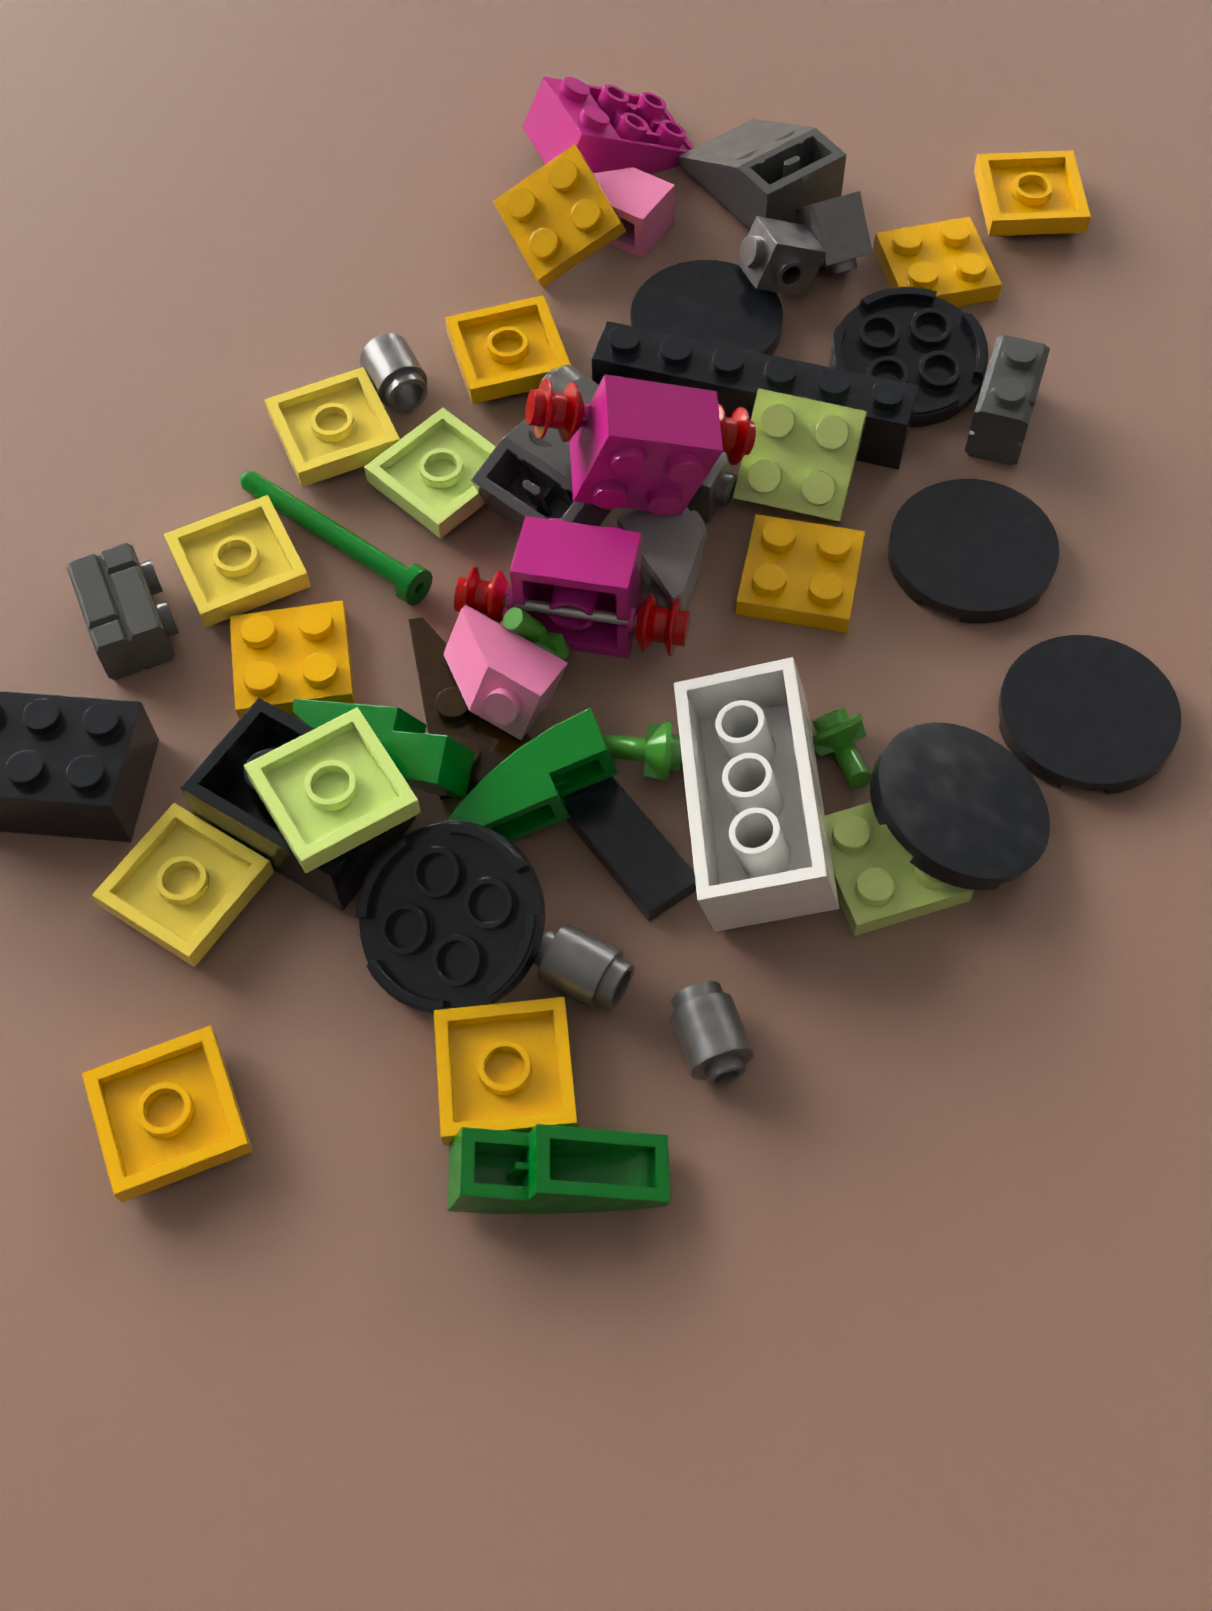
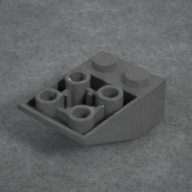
M752 119L677 156V163L747 228L751 229L756 216L799 224L796 209L841 196L847 154L817 128Z
M582 375L574 383H576L581 393L583 402L590 404L599 384ZM526 419L502 438L471 479L485 504L520 529H522L525 516L544 519L557 518L566 522L600 526L612 510L597 507L595 504L573 502L570 441L562 442L558 429L553 428L548 429L544 438L538 439L534 433V426L527 425Z

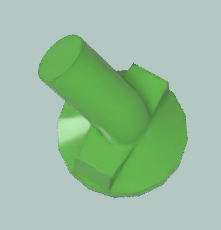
M513 607L505 613L503 623L508 630L517 633L562 660L570 654L569 644L564 640L562 633L547 632L545 626L538 619L520 608Z
M841 707L812 721L816 730L812 732L814 749L819 757L832 752L849 786L853 789H860L868 785L871 774L854 742L867 736L862 722L863 717L861 713L849 716L845 707Z
M671 722L647 724L645 738L612 734L604 736L613 759L643 762V776L666 782L669 770L680 771L682 761L680 737L678 734H672Z

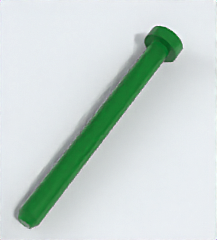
M245 471L240 476L239 481L243 490L257 499L268 495L276 511L396 586V596L405 603L416 605L428 594L433 580L432 573L419 564L406 567L255 471Z

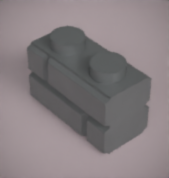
M1007 335L997 336L964 451L969 456L1010 466L1018 463L1050 351L1046 344Z
M124 543L103 550L101 556L91 554L68 563L66 568L94 649L109 679L118 680L140 672L141 667L149 669L173 660L175 653L169 637L179 632L167 601L156 604L153 598L154 594L163 592L151 559L140 563L133 545Z

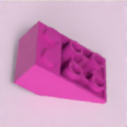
M544 76L522 126L545 164L575 144L593 173L634 167L651 175L679 166L677 156L694 148L687 139V133L684 128L675 122L666 109L665 101L659 96L650 92H643L641 95L628 93L610 84H606L603 87L587 85L573 77H565L564 80Z

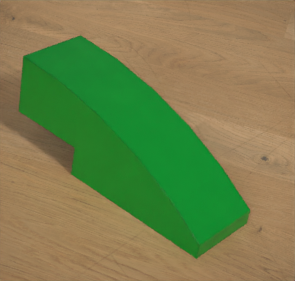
M294 699L292 711L305 724L314 729L358 707L404 779L408 781L410 787L459 799L466 797L475 752L448 735L426 734L427 725L399 707Z
M591 708L552 726L518 748L477 784L459 803L446 822L448 820L472 822L495 831L511 842H514L569 819L570 816L562 797L618 774Z
M536 1124L529 1133L462 1127L449 1144L447 1211L491 1214L589 1213L663 1207L671 1202L668 1135Z

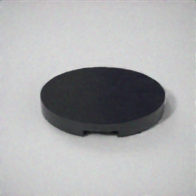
M694 260L672 265L650 277L640 287L633 299L630 319L631 326L773 355L781 339L783 308L776 292L755 289L739 265L718 260Z
M896 287L881 290L860 300V305L847 314L839 326H836L831 341L830 367L918 385L911 427L936 424L958 414L977 395L988 364L986 336L981 325L971 312L964 313L955 305L936 297V291L918 287Z
M954 479L926 487L914 494L902 505L891 527L888 542V560L897 583L917 604L925 602L940 611L960 616V622L991 623L1015 617L1027 611L1039 601L1040 596L1048 588L1055 574L1059 560V542L1056 531L1047 515L1037 504L1022 493L991 481Z
M1067 635L1036 644L1014 661L1004 678L998 701L999 729L1005 744L1028 771L1060 788L1062 783L1081 789L1105 790L1107 794L1119 793L1135 788L1151 779L1164 766L1176 745L1181 730L1179 701L1175 690L1164 673L1151 660L1135 649L1103 637Z
M938 722L912 726L900 732L890 741L873 767L870 778V798L878 823L880 825L886 824L896 840L913 856V859L910 861L911 864L941 882L970 890L997 889L1001 884L1011 882L1029 871L1045 851L1050 835V818L1047 804L1039 785L1017 757L1001 744L978 731L956 724Z
M448 820V822L427 825L408 835L402 834L380 853L368 870L362 883L355 918L359 919L361 943L368 961L366 967L376 982L390 996L408 1007L434 1013V1010L494 1004L508 995L526 976L538 955L545 929V902L534 868L527 857L510 840L495 831L472 822Z

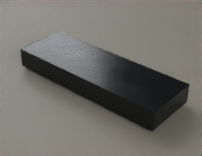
M613 776L562 797L570 816L569 819H566L568 824L649 922L696 891L694 871Z

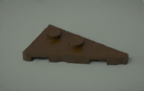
M423 617L408 619L428 734L448 735L475 752L467 796L490 771L518 748L531 741L532 738L526 733L522 740H519L469 711L443 655L447 644ZM439 795L440 800L453 798Z

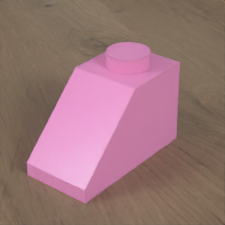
M634 167L593 173L626 229L625 233L609 244L643 259L674 225L675 185Z
M467 605L461 609L443 653L469 711L519 740H522L548 707L568 664L566 661L517 633L508 630L503 625Z

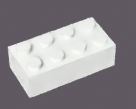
M794 658L781 659L674 683L697 901L714 932L839 909L807 699Z

